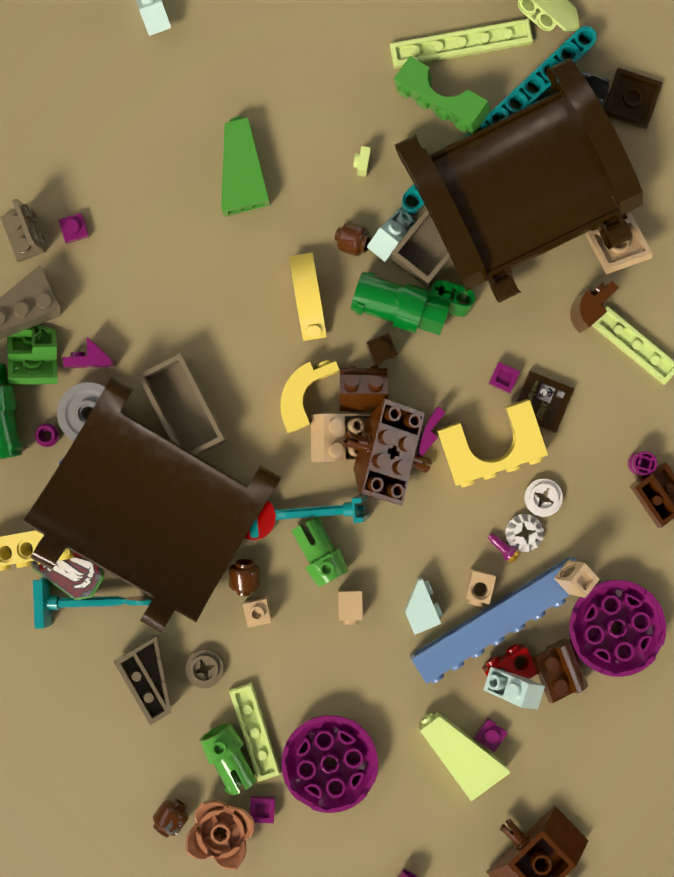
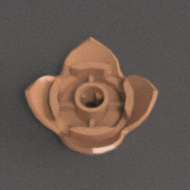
M219 800L204 801L197 808L194 816L196 820L195 825L187 835L186 853L200 860L211 857L222 868L237 870L246 855L247 839L254 832V819L243 808L233 806L232 804H226ZM218 827L225 828L226 835H223L221 832L217 833Z

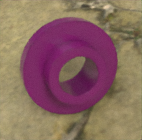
M49 423L40 425L35 432L37 443L43 447L54 446L60 436L57 427ZM46 431H50L52 434L49 440L44 437Z

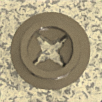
M198 650L193 653L185 666L188 680L198 688H210L216 685L224 672L223 662L218 654L210 650ZM202 661L205 665H214L208 670V678L204 672H195L201 667Z

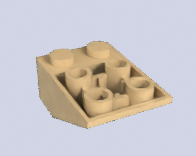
M371 414L310 415L311 462H355L358 450L343 446V440H349L343 437L348 431L362 436L364 424Z

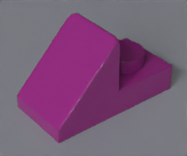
M88 337L86 339L87 356H85V352H72L70 357H63V367L66 368L116 367V362Z

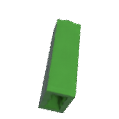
M233 117L229 122L225 123L221 208L225 217L270 206L248 117Z

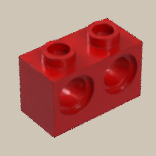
M514 644L505 650L506 654L499 658L497 656L490 658L485 662L486 666L482 667L486 676H488L490 667L504 669L507 672L528 679L537 675L531 659L532 656L523 644ZM519 656H524L526 659L525 664L522 667H515V659Z

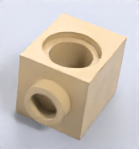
M568 560L554 577L569 595L584 598L587 597L600 580L586 563Z
M470 568L464 597L469 599L468 603L480 607L483 606V603L490 605L497 576ZM479 582L484 583L485 591L480 595L474 594L473 588L475 584Z
M338 589L339 621H344L346 625L358 624V620H363L362 589Z
M268 596L244 601L243 608L248 628L272 622L273 617Z

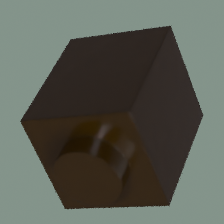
M389 333L366 342V347L374 366H378L398 356Z

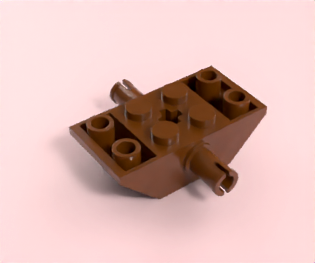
M382 399L365 422L362 436L350 431L345 433L343 438L349 440H343V446L358 450L353 470L360 494L396 505H403L411 468L426 473L431 467L424 464H432L430 458L415 454L424 420V412Z
M555 805L526 833H523L511 819L505 821L507 826L503 823L500 831L514 845L486 873L490 877H566L577 866L589 840Z

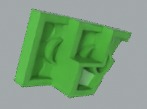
M36 325L7 337L8 385L58 384L55 329Z

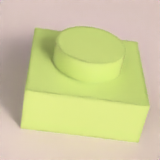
M361 146L360 153H355L353 167L357 168L358 176L366 177L371 147Z

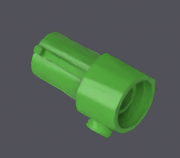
M315 517L305 522L316 541L315 545L311 544L302 526L299 525L291 530L309 563L305 570L319 588L349 570L340 548L335 550L321 524L323 521L319 517Z
M230 723L221 724L200 738L208 764H214L226 787L224 790L229 795L241 793L239 787L242 784L247 790L256 783L257 780L240 750L244 742Z

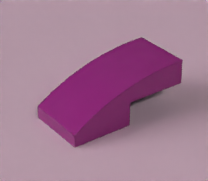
M439 406L433 411L422 431L417 452L421 456L425 454L438 438L431 430L446 413Z

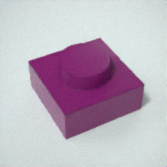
M82 213L58 220L65 243L69 244L90 237Z
M498 362L488 384L510 394L520 371Z
M487 717L474 735V738L492 752H495L508 732Z
M251 796L250 815L253 817L254 823H274L275 796Z

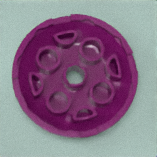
M608 580L596 584L586 598L579 597L570 615L569 635L575 652L587 666L607 676L623 677L636 674L653 663L665 642L666 620L659 602L648 590L630 581ZM615 621H619L621 624L620 630L612 633L610 630L611 625Z
M321 715L305 721L294 730L284 747L282 773L286 786L298 801L318 812L336 813L356 806L367 796L377 778L378 756L373 740L363 727L343 716ZM329 756L333 757L337 762L334 766H326L323 762L324 759Z

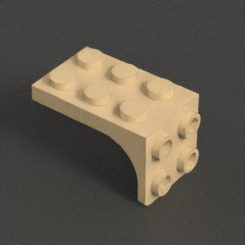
M630 212L622 216L631 230L632 239L608 249L601 238L598 227L585 233L606 274L652 259L653 252Z

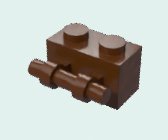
M356 366L340 368L339 411H374L382 399L388 400L387 368H378V366H370V368H356Z

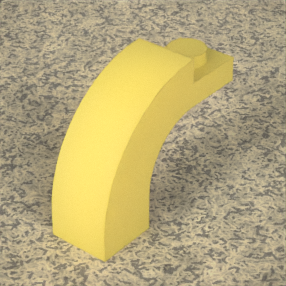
M313 252L289 256L303 341L325 338L327 336Z
M330 359L317 364L318 369L313 370L311 363L308 362L298 368L288 379L281 397V415L289 434L311 425L303 404L305 393L316 381L340 372L336 361L332 363Z

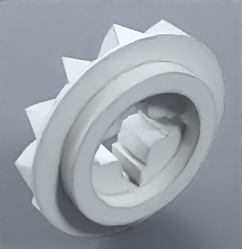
M538 479L532 481L526 488L524 500L526 507L533 514L546 517L553 515L559 510L563 495L560 487L554 481ZM547 490L546 497L549 498V500H551L552 503L543 501L542 504L539 505L540 499L534 493L543 494L544 491Z
M520 514L508 522L505 535L510 546L516 547L521 552H530L538 548L543 540L544 529L540 521L534 516ZM522 523L527 530H534V532L528 535V543H526L524 537L515 536V534H519L522 531Z

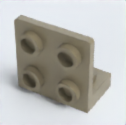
M18 199L12 200L16 211L0 216L16 260L21 262L45 253L43 245L46 244L42 232L37 231L35 223L38 220L33 209H29L26 203L23 204Z

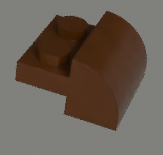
M614 281L607 285L602 282L591 292L586 290L574 300L570 310V318L573 326L579 333L590 328L607 312L601 304L619 288Z
M664 462L658 465L652 474L638 478L630 486L657 528L665 526L674 519V473L668 464Z
M564 638L546 647L547 650L531 657L540 682L545 686L544 692L549 703H555L572 693H580L588 687L589 684L570 638Z

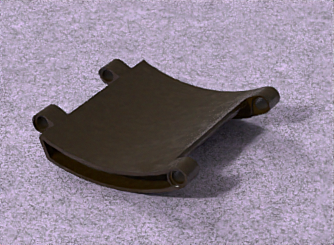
M571 58L547 69V76L556 91L555 93L430 155L425 148L422 149L417 135H413L395 144L397 154L422 198L465 290L468 291L488 281L498 303L521 293L513 279L511 269L597 227L608 249L632 239L631 230L622 215L643 205V191L628 155L594 91Z
M112 377L65 457L22 523L44 535L33 551L31 559L53 570L66 548L153 597L140 621L162 633L174 611L197 622L233 556L275 490L281 477L260 465L253 479L246 486L122 412L125 402L134 389Z

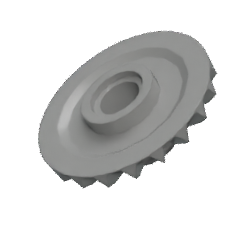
M92 382L80 383L68 389L62 396L57 409V418L62 431L71 440L74 441L87 420L85 416L86 410L89 407L94 408L105 388L104 386Z

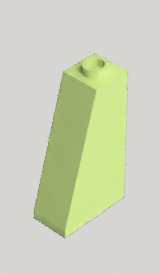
M438 711L434 714L429 713L420 720L421 724L418 725L420 732L471 801L510 774L504 762Z

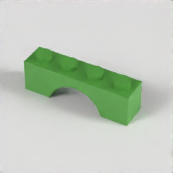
M409 56L394 77L396 91L406 99L408 97L414 99L421 108L425 110L431 109L441 120L446 121L448 119L453 122L460 131L464 133L468 131L471 134L476 132L491 112L488 100L469 89L453 97L437 94L431 88L433 78L429 66Z

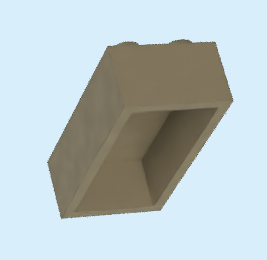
M427 209L390 255L391 260L426 288L450 259V255Z
M180 353L137 375L168 437L173 443L197 456L227 440L183 354Z

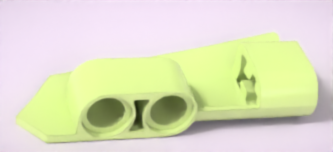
M518 0L520 11L545 31H551L556 25L564 31H577L579 29L577 9L568 0Z

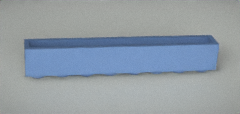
M569 556L411 654V660L425 683L432 682L433 684L440 681L448 670L452 669V671H455L465 664L464 660L471 656L472 658L480 656L485 652V647L490 644L495 646L505 640L504 636L511 631L516 633L526 626L524 623L532 618L534 621L538 620L546 614L545 610L552 606L556 608L566 602L565 598L569 594L559 585L554 577L568 560L577 561L576 558Z

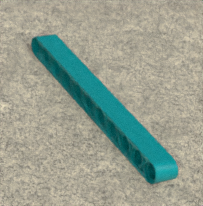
M589 26L579 28L489 113L478 130L493 124L492 119L495 117L503 119L537 102L553 87L544 70L564 61L563 53L569 54L576 65L589 53L597 39L595 30ZM579 38H586L589 44H582ZM527 86H535L538 92H529ZM510 102H518L521 108L513 109L510 106ZM414 184L404 193L401 201L402 211L409 215H416L425 207ZM415 198L418 201V205L416 207H409L406 204V199Z

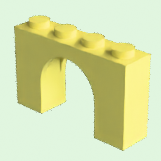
M525 399L504 406L512 428L513 440L509 450L503 456L494 460L478 458L470 451L460 422L437 429L456 486H470L475 483V479L481 477L484 480L496 477L499 471L506 469L507 472L520 469V464L529 462L532 465L543 461V457L547 456L548 453L530 400Z

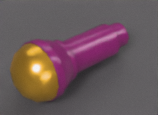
M493 533L487 537L502 552L505 561L512 563L518 559L519 551L516 547L508 546Z

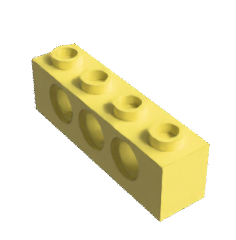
M33 530L0 536V571L11 569V564H16L17 568L30 566L31 561H34L30 558L33 553L30 545H32L34 551L44 535ZM66 548L59 561L74 558V552Z

